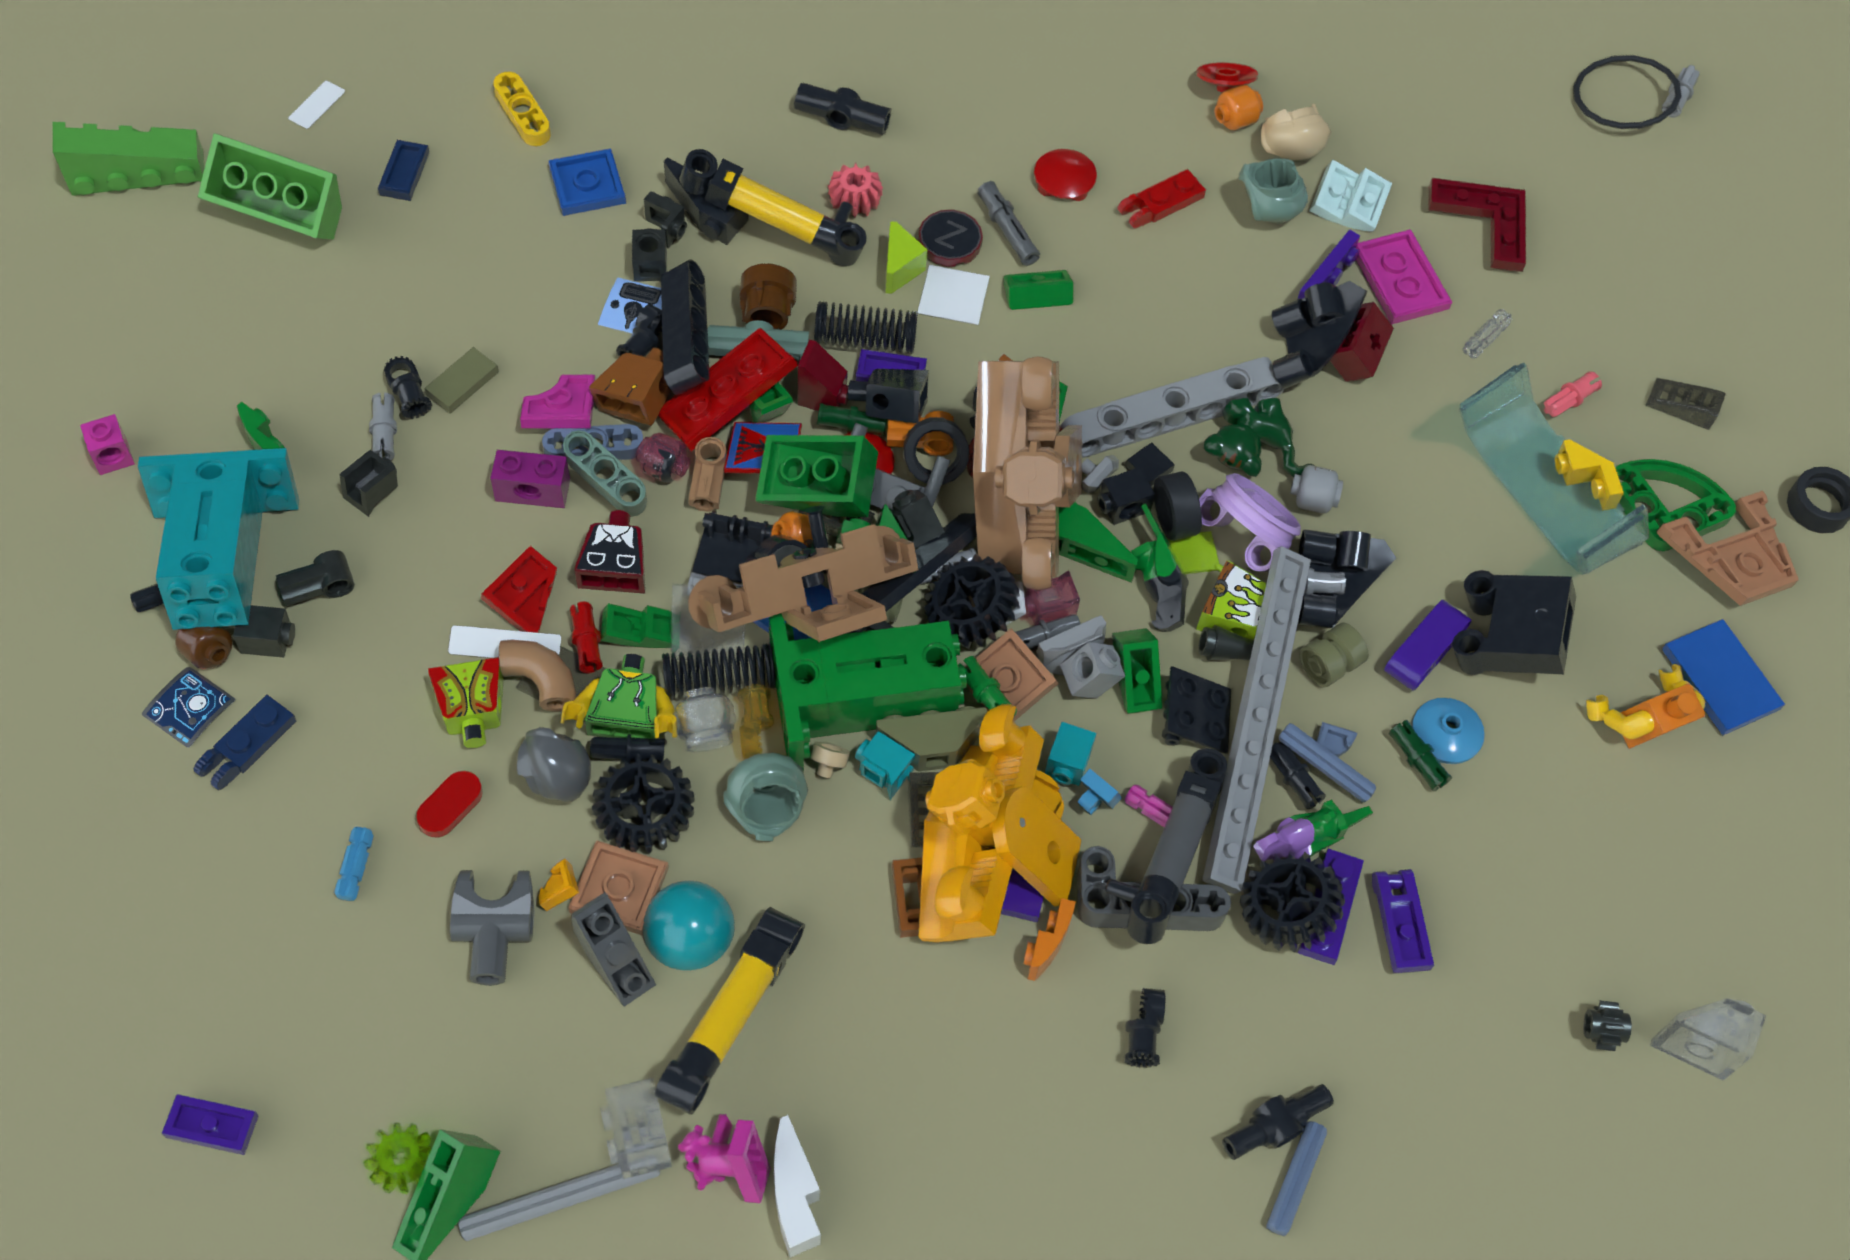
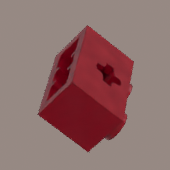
M1375 302L1362 304L1349 333L1330 360L1346 382L1374 377L1394 330Z

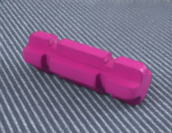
M1134 784L1128 791L1125 802L1136 810L1138 808L1143 809L1142 814L1165 827L1172 806L1153 794L1148 796L1146 789Z

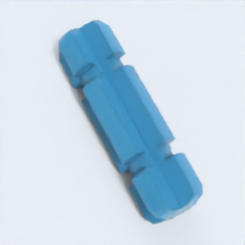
M354 827L351 831L349 838L351 844L346 848L339 873L341 879L337 880L334 891L338 899L354 901L357 898L360 887L358 882L362 880L369 855L367 849L371 848L374 837L372 831L368 828Z

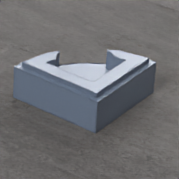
M1322 722L1316 741L1334 755L1340 757L1350 749L1357 733Z

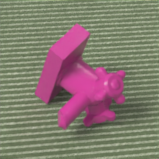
M719 1114L712 1139L707 1135H702L703 1127L696 1125L694 1130L688 1133L683 1142L678 1145V1149L681 1152H686L685 1159L688 1161L686 1168L694 1172V1178L698 1182V1190H704L706 1185L714 1180L723 1182L726 1176L734 1177L738 1182L745 1202L761 1203L771 1167L754 1121L737 1120L730 1144H727L731 1133L732 1123L726 1114ZM695 1155L698 1157V1163L692 1162Z

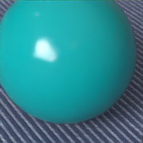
M679 881L666 886L651 899L644 916V942L649 952L659 962L670 968L686 971L701 969L716 962L729 948L735 931L734 915L726 898L714 887L699 881Z

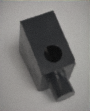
M874 369L868 381L850 380L848 400L866 402V415L869 417L917 423L921 419L928 400L929 370Z

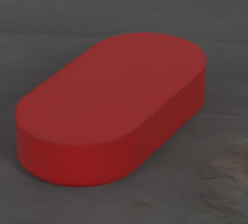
M458 771L451 774L419 806L416 818L421 831L430 837H442L450 833L480 802L483 789L479 778L469 771Z

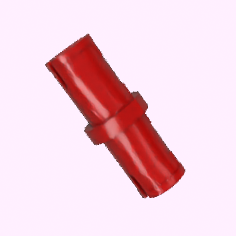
M582 601L577 603L579 612H577L575 605H572L569 609L574 629L571 639L572 643L577 647L580 671L589 674L595 672L593 663H595L597 670L603 667L598 645L601 641L600 631L595 628L592 604Z

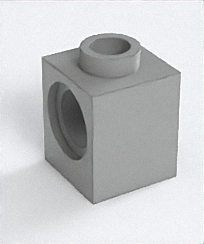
M1088 642L1060 665L1072 696L1097 699L1125 677L1120 664V657L1113 645Z

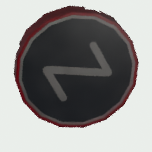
M940 210L930 214L922 222L918 233V241L928 250L927 259L941 266L956 267L957 263L964 262L965 265L979 255L983 236L978 222L967 213L957 210Z

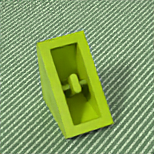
M890 221L885 291L888 294L894 293L926 270L928 251L898 222Z

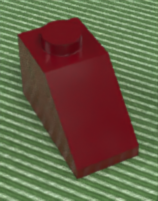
M809 339L798 364V405L819 411L820 403L840 407L841 404L846 405L848 403L849 387L847 385L848 371L820 344Z

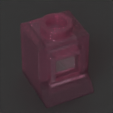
M1069 570L1059 577L1052 578V586L1050 588L1042 590L1027 588L1026 595L1024 596L1025 615L1027 618H1032L1034 626L1039 625L1040 620H1044L1046 623L1068 615H1077L1080 597Z

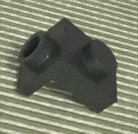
M650 191L644 198L645 219L661 227V229H665L667 248H670L674 241L681 239L686 231L687 223L685 222L684 206L674 202L667 196H661Z

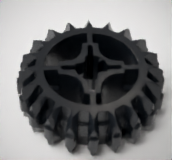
M975 554L970 562L961 556L960 564L956 566L948 562L949 570L945 573L937 571L939 580L929 582V588L932 592L924 594L927 603L924 609L929 620L928 623L949 621L951 634H957L959 644L961 643L967 649L970 648L974 641L977 645L983 647L984 639L988 637L996 641L995 633L999 630L1007 632L1005 623L1016 621L1013 611L1020 608L1017 599L1020 596L1019 588L1015 583L1014 576L1011 572H1008L1004 564H1001L1000 561L996 563L989 556L982 560L981 557ZM969 596L973 598L972 600L975 603V607L971 605L972 603L969 600Z
M638 753L635 756V762L631 764L622 757L620 761L621 769L609 766V777L600 776L598 780L601 789L594 790L593 799L596 803L592 805L593 815L597 816V827L600 830L605 829L604 837L608 841L616 838V846L619 848H623L627 843H630L631 852H637L639 846H645V850L649 854L653 851V844L656 843L665 850L667 847L666 838L668 837L678 842L680 838L678 829H688L689 820L687 818H691L694 815V806L691 804L695 801L694 792L689 790L691 782L688 777L682 778V769L679 766L671 769V762L668 758L657 764V757L654 754L649 757L648 761H642V757ZM648 782L658 784L664 788H654ZM634 785L630 791L621 793L629 786ZM641 793L645 794V801H647L646 814H643L642 806H640V802H642ZM667 810H670L665 817L653 823L654 819L661 814H666ZM619 816H623V819H634L640 825L625 822Z
M1290 850L1287 859H1281L1274 853L1273 863L1268 864L1261 860L1259 864L1261 872L1250 870L1249 878L1251 882H1243L1242 890L1244 895L1240 896V904L1243 909L1242 916L1244 922L1249 924L1250 932L1254 936L1259 935L1264 945L1273 941L1274 947L1278 951L1285 944H1288L1290 950L1295 953L1300 943H1304V946L1310 950L1312 947L1311 940L1314 938L1324 943L1326 939L1324 930L1335 933L1337 928L1335 920H1342L1343 911L1341 907L1345 904L1344 894L1341 893L1343 887L1341 881L1336 878L1335 871L1331 866L1325 867L1320 857L1311 861L1310 855L1306 851L1299 859H1296L1295 854ZM1306 882L1317 887L1322 892V898L1315 897L1313 892L1307 891L1305 887ZM1264 904L1270 905L1272 910L1278 912V920L1271 918L1263 911Z

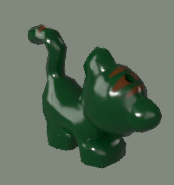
M1248 398L1231 400L1222 411L1224 420L1232 425L1221 427L1217 434L1210 435L1203 445V449L1207 453L1217 456L1223 465L1234 470H1242L1247 475L1257 477L1261 471V443L1269 445L1274 449L1282 450L1283 469L1292 477L1295 474L1301 475L1303 469L1308 465L1315 466L1312 463L1298 466L1295 463V449L1292 442L1293 429L1289 420L1284 415L1279 398L1262 399L1254 408Z

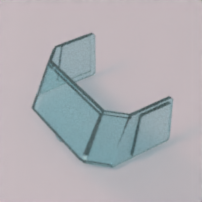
M1525 363L1512 366L1460 404L1459 410L1465 432L1485 463L1563 559L1581 575L1590 573L1596 568L1642 545L1644 541L1649 539L1648 509L1644 504L1626 516L1622 513L1624 509L1619 503L1615 509L1603 511L1599 499H1595L1592 494L1591 481L1566 486L1563 474H1558L1555 467V455L1558 454L1563 440L1566 439L1562 434L1558 436L1534 402L1528 366Z

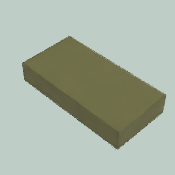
M473 347L424 388L425 393L447 412L452 413L499 372L498 365Z

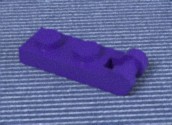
M1411 869L1399 870L1397 874H1387L1386 871L1373 872L1372 887L1377 895L1393 973L1430 971L1434 966V961L1413 871ZM1391 889H1399L1402 895H1392Z

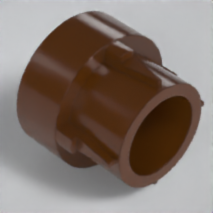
M763 263L747 268L742 273L739 298L742 322L747 324L751 321H765L771 324L774 329H784L788 324V316H791V309L796 303L797 279L789 269L777 264Z

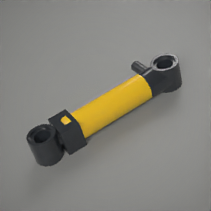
M695 149L686 156L679 179L682 187L689 193L698 195L707 192L705 201L724 210L727 205L733 206L827 252L830 259L837 265L843 267L851 266L858 260L866 244L867 236L861 226L853 222H847L853 209L849 202H842L834 219H831L743 176L744 168L724 158L718 167L717 159L707 150Z
M772 907L765 911L756 930L752 931L742 947L740 960L676 1060L673 1059L664 1070L657 1084L655 1097L690 1115L697 1110L708 1090L711 1078L769 985H774L786 965V959L793 954L805 929L804 923Z

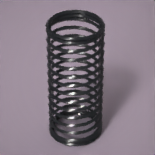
M818 302L814 341L819 344L822 342L823 337L826 345L831 335L832 345L836 343L838 337V343L842 346L846 335L847 347L851 345L853 338V345L856 348L861 336V347L864 348L868 339V347L872 349L876 336V349L879 350L881 348L883 339V349L886 351L891 337V351L893 352L896 349L898 340V350L902 352L906 337L907 354L910 352L911 354L914 353L917 311H912L911 316L910 311H906L902 335L903 312L901 309L899 310L894 338L895 309L893 308L891 310L886 340L888 309L885 308L883 312L879 337L880 308L877 307L871 339L872 306L869 307L864 337L865 306L863 305L856 339L858 306H854L849 336L850 304H847L841 338L843 304H839L834 336L835 303L833 302L826 338L828 302Z
M755 644L753 646V660L748 645L745 647L744 657L741 647H737L736 659L734 650L730 647L728 649V662L725 649L722 647L720 650V664L717 650L714 648L712 650V667L709 652L705 649L704 670L701 653L697 650L695 656L696 672L693 655L689 650L687 653L688 675L682 651L679 653V672L675 653L672 652L671 665L669 653H663L665 692L669 698H675L676 677L678 694L680 698H683L684 674L687 696L691 697L692 671L696 696L699 697L700 674L703 692L707 696L709 672L712 694L715 695L717 669L720 692L724 694L725 666L728 691L732 693L733 664L736 689L740 693V661L745 691L748 692V659L753 689L756 691V657L762 690H765V665L768 688L770 690L772 688L775 689L776 676L772 644H762L761 658L758 646Z

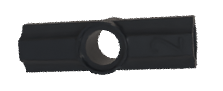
M800 83L794 100V109L824 117L831 127L838 130H846L850 126L885 135L891 118V108L861 100L858 93L846 87L838 88L834 92L807 83Z

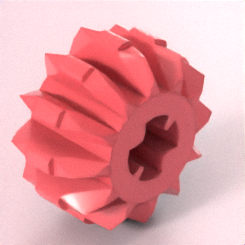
M856 162L852 168L842 165L840 171H833L830 184L828 185V194L830 195L833 208H839L842 202H849L853 207L851 213L854 218H856L858 213L868 216L871 209H877L883 193V186H881L878 172H871L869 165L859 168Z

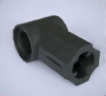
M339 550L326 551L319 554L314 559L313 564L276 575L278 587L286 606L320 595L329 598L342 597L350 593L355 587L346 556Z

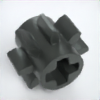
M1600 1000L1599 1006H1594V1009H1588L1585 1013L1584 1035L1586 1038L1591 1039L1592 1042H1596V1049L1615 1051L1616 1046H1621V1042L1627 1043L1630 1039L1632 1029L1631 1017L1628 1013H1623L1624 1011L1619 1009L1618 1002Z

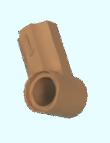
M706 437L701 439L695 447L696 461L688 502L689 506L697 508L698 511L711 512L714 509H719L724 475L726 474L724 466L727 454L723 441L715 437ZM709 457H716V458H718V459H716V460H714V461H707V460H705L706 458H709Z

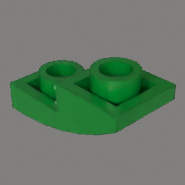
M242 401L237 405L240 419L254 450L285 448L272 435L269 427L271 422L263 411L258 408L253 410Z

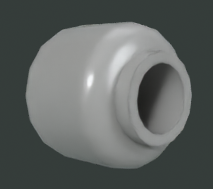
M1308 465L1303 469L1301 475H1294L1290 494L1296 495V505L1298 508L1326 514L1332 507L1337 508L1343 481L1338 480V474L1334 470Z

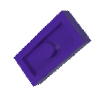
M176 1094L162 1134L168 1139L245 1155L259 1116L252 1110Z

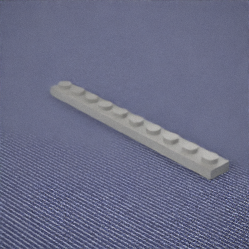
M1283 546L1273 551L1202 880L1211 885L1220 886L1233 894L1242 891L1311 562V559Z

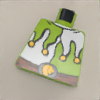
M1226 560L1201 613L1196 630L1202 632L1204 627L1212 628L1216 625L1244 638L1254 640L1266 583Z

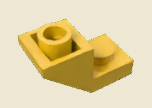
M1571 439L1563 440L1558 454L1555 455V467L1558 474H1563L1566 486L1591 481L1592 494L1595 499H1599L1602 510L1615 509L1624 492L1614 463Z

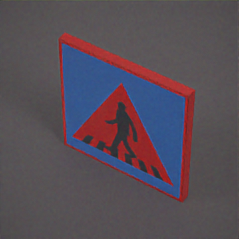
M734 422L724 472L760 473L766 436L801 435L802 423Z

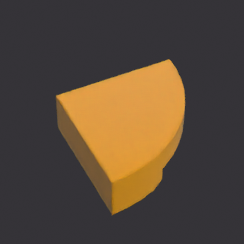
M565 858L551 869L552 876L546 883L545 888L541 887L539 904L546 911L579 893L572 864Z

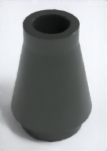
M1216 625L1212 628L1204 627L1199 640V654L1206 656L1207 660H1250L1254 640L1244 638Z

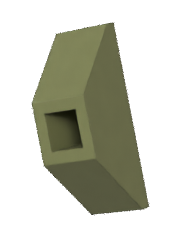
M964 706L956 711L942 713L930 710L916 716L890 715L883 720H876V733L878 731L914 753L915 758L910 765L918 772L944 769L957 764L970 746L978 739L981 723L987 710L986 707Z

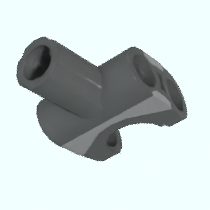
M473 870L460 871L452 898L450 937L452 942H473L470 969L471 982L487 986L504 983L506 978L508 942L532 941L535 912L532 880L529 870H519L517 881H514L510 892L501 899L492 901L481 898L474 891Z

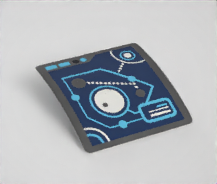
M186 667L154 697L143 710L142 716L189 748L209 724L235 701V698L193 668Z

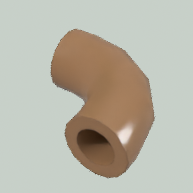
M514 639L500 641L499 661L503 676H522L533 680L538 687L539 705L542 709L558 712L562 711L563 705L566 702L574 701L576 690L572 672L555 651L535 641Z

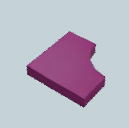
M561 375L558 383L550 390L538 395L523 397L520 417L521 428H591L594 398L589 386L595 381V375Z

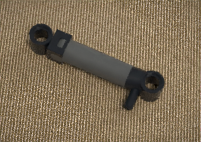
M1199 749L1191 756L1188 771H1185L1174 805L1140 888L1114 879H1109L1106 884V893L1132 902L1127 930L1129 935L1139 943L1154 944L1165 935L1167 923L1204 829L1214 811L1227 770L1226 758L1215 749Z

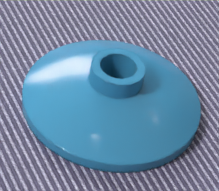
M1436 698L1427 701L1417 710L1412 721V727L1425 744H1430L1433 747L1434 752L1432 753L1441 763L1459 764L1466 762L1479 752L1484 742L1485 734L1481 719L1471 707L1456 699ZM1446 722L1454 724L1457 728H1450Z

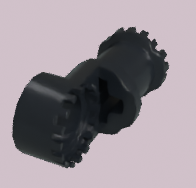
M647 304L641 310L633 329V335L625 344H620L616 348V354L619 357L625 353L645 357L652 348L659 347L660 341L657 336L660 335L658 331L662 332V310L652 304Z
M395 356V359H389V362H386L384 372L387 384L402 403L401 412L403 416L414 419V416L419 418V414L424 416V413L428 412L427 410H431L432 403L428 397L424 396L421 389L422 380L415 364L408 357L404 358L403 356H400V358ZM397 369H407L410 371V373L403 374L396 379L392 377V373Z
M1143 988L1141 994L1144 995H1141L1140 999H1144V1002L1140 1001V1005H1143V1008H1139L1141 1012L1139 1014L1140 1019L1129 1020L1125 1024V1029L1129 1033V1053L1124 1055V1061L1132 1067L1140 1068V1064H1143V1068H1147V1066L1150 1068L1160 1064V1056L1156 1054V1036L1161 1032V1025L1164 1021L1166 995L1165 990Z

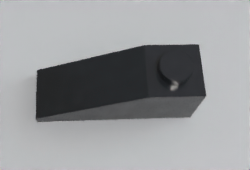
M667 157L664 160L665 183L680 204L684 206L685 211L701 232L710 239L718 240L728 245L749 220L748 214L730 205H727L724 210L705 201L707 192L695 195L686 191L679 179L683 165Z

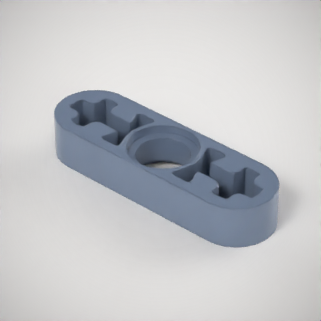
M631 424L591 426V428H553L547 431L542 439L544 454L565 456L563 444L561 446L562 449H555L556 442L563 443L565 437L576 430L585 431L594 438L600 439L603 442L602 446L618 460L634 459L644 449L642 431L637 426ZM610 438H613V447H609ZM626 438L632 439L631 445H624ZM581 445L578 446V449H573L571 453L575 456H582L589 449Z

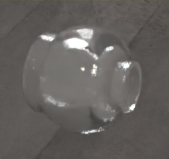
M712 687L698 688L686 692L685 700L677 704L673 714L677 719V735L681 740L685 741L686 751H709L733 743L732 731L735 727L736 715L730 699L723 694L715 693Z

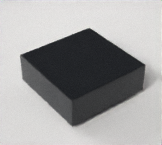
M1151 442L1128 458L1125 466L1129 470L1141 467L1148 482L1153 486L1155 479L1159 476L1170 474L1174 470L1175 464Z

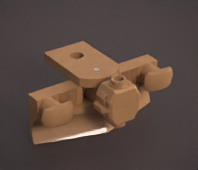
M1040 356L1027 358L1024 361H978L973 459L978 556L982 560L989 556L996 563L1000 561L1001 564L1005 565L1008 572L1022 575L1023 585L1034 590L1050 588L1052 586V577L1058 575L1059 507H1070L1082 494V425H1068L1059 432V361H1052L1049 358Z

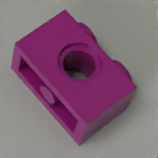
M496 450L490 478L496 502L565 509L570 484L566 456Z

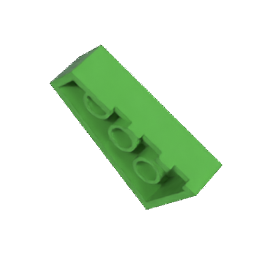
M52 122L53 154L71 195H86L202 181L204 151L196 129L151 127L149 132H143L132 128V126L119 125V130L97 129V124L83 123V128H69L65 126V122Z

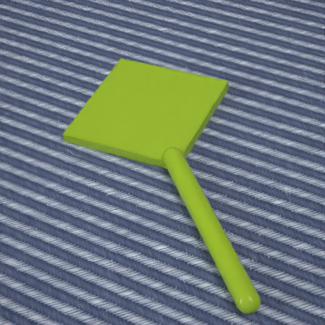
M1211 531L1200 532L1196 536L1175 541L1169 540V544L1185 574L1222 571L1224 566L1219 564Z

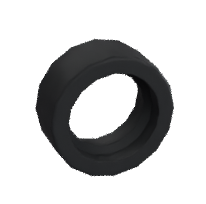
M929 417L917 422L909 430L904 441V459L909 471L919 481L927 483L932 471L924 468L919 463L916 456L917 444L925 434L932 431H941L948 434L956 444L957 453L954 462L947 469L942 485L956 480L964 472L969 461V444L964 432L954 422L943 417Z
M1813 467L1804 471L1788 492L1787 505L1790 514L1797 523L1817 533H1834L1843 529L1850 520V477L1830 467ZM1816 487L1826 490L1837 499L1841 512L1830 513L1819 509L1809 500L1805 489Z
M1180 471L1156 478L1153 487L1155 492V509L1160 526L1166 537L1171 541L1198 535L1202 527V513L1197 490L1190 476L1186 472Z

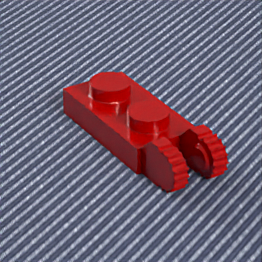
M1186 169L1137 194L1129 195L1120 201L1117 208L1122 215L1140 209L1134 212L1129 220V224L1137 229L1150 222L1154 223L1203 199L1206 189L1189 169Z

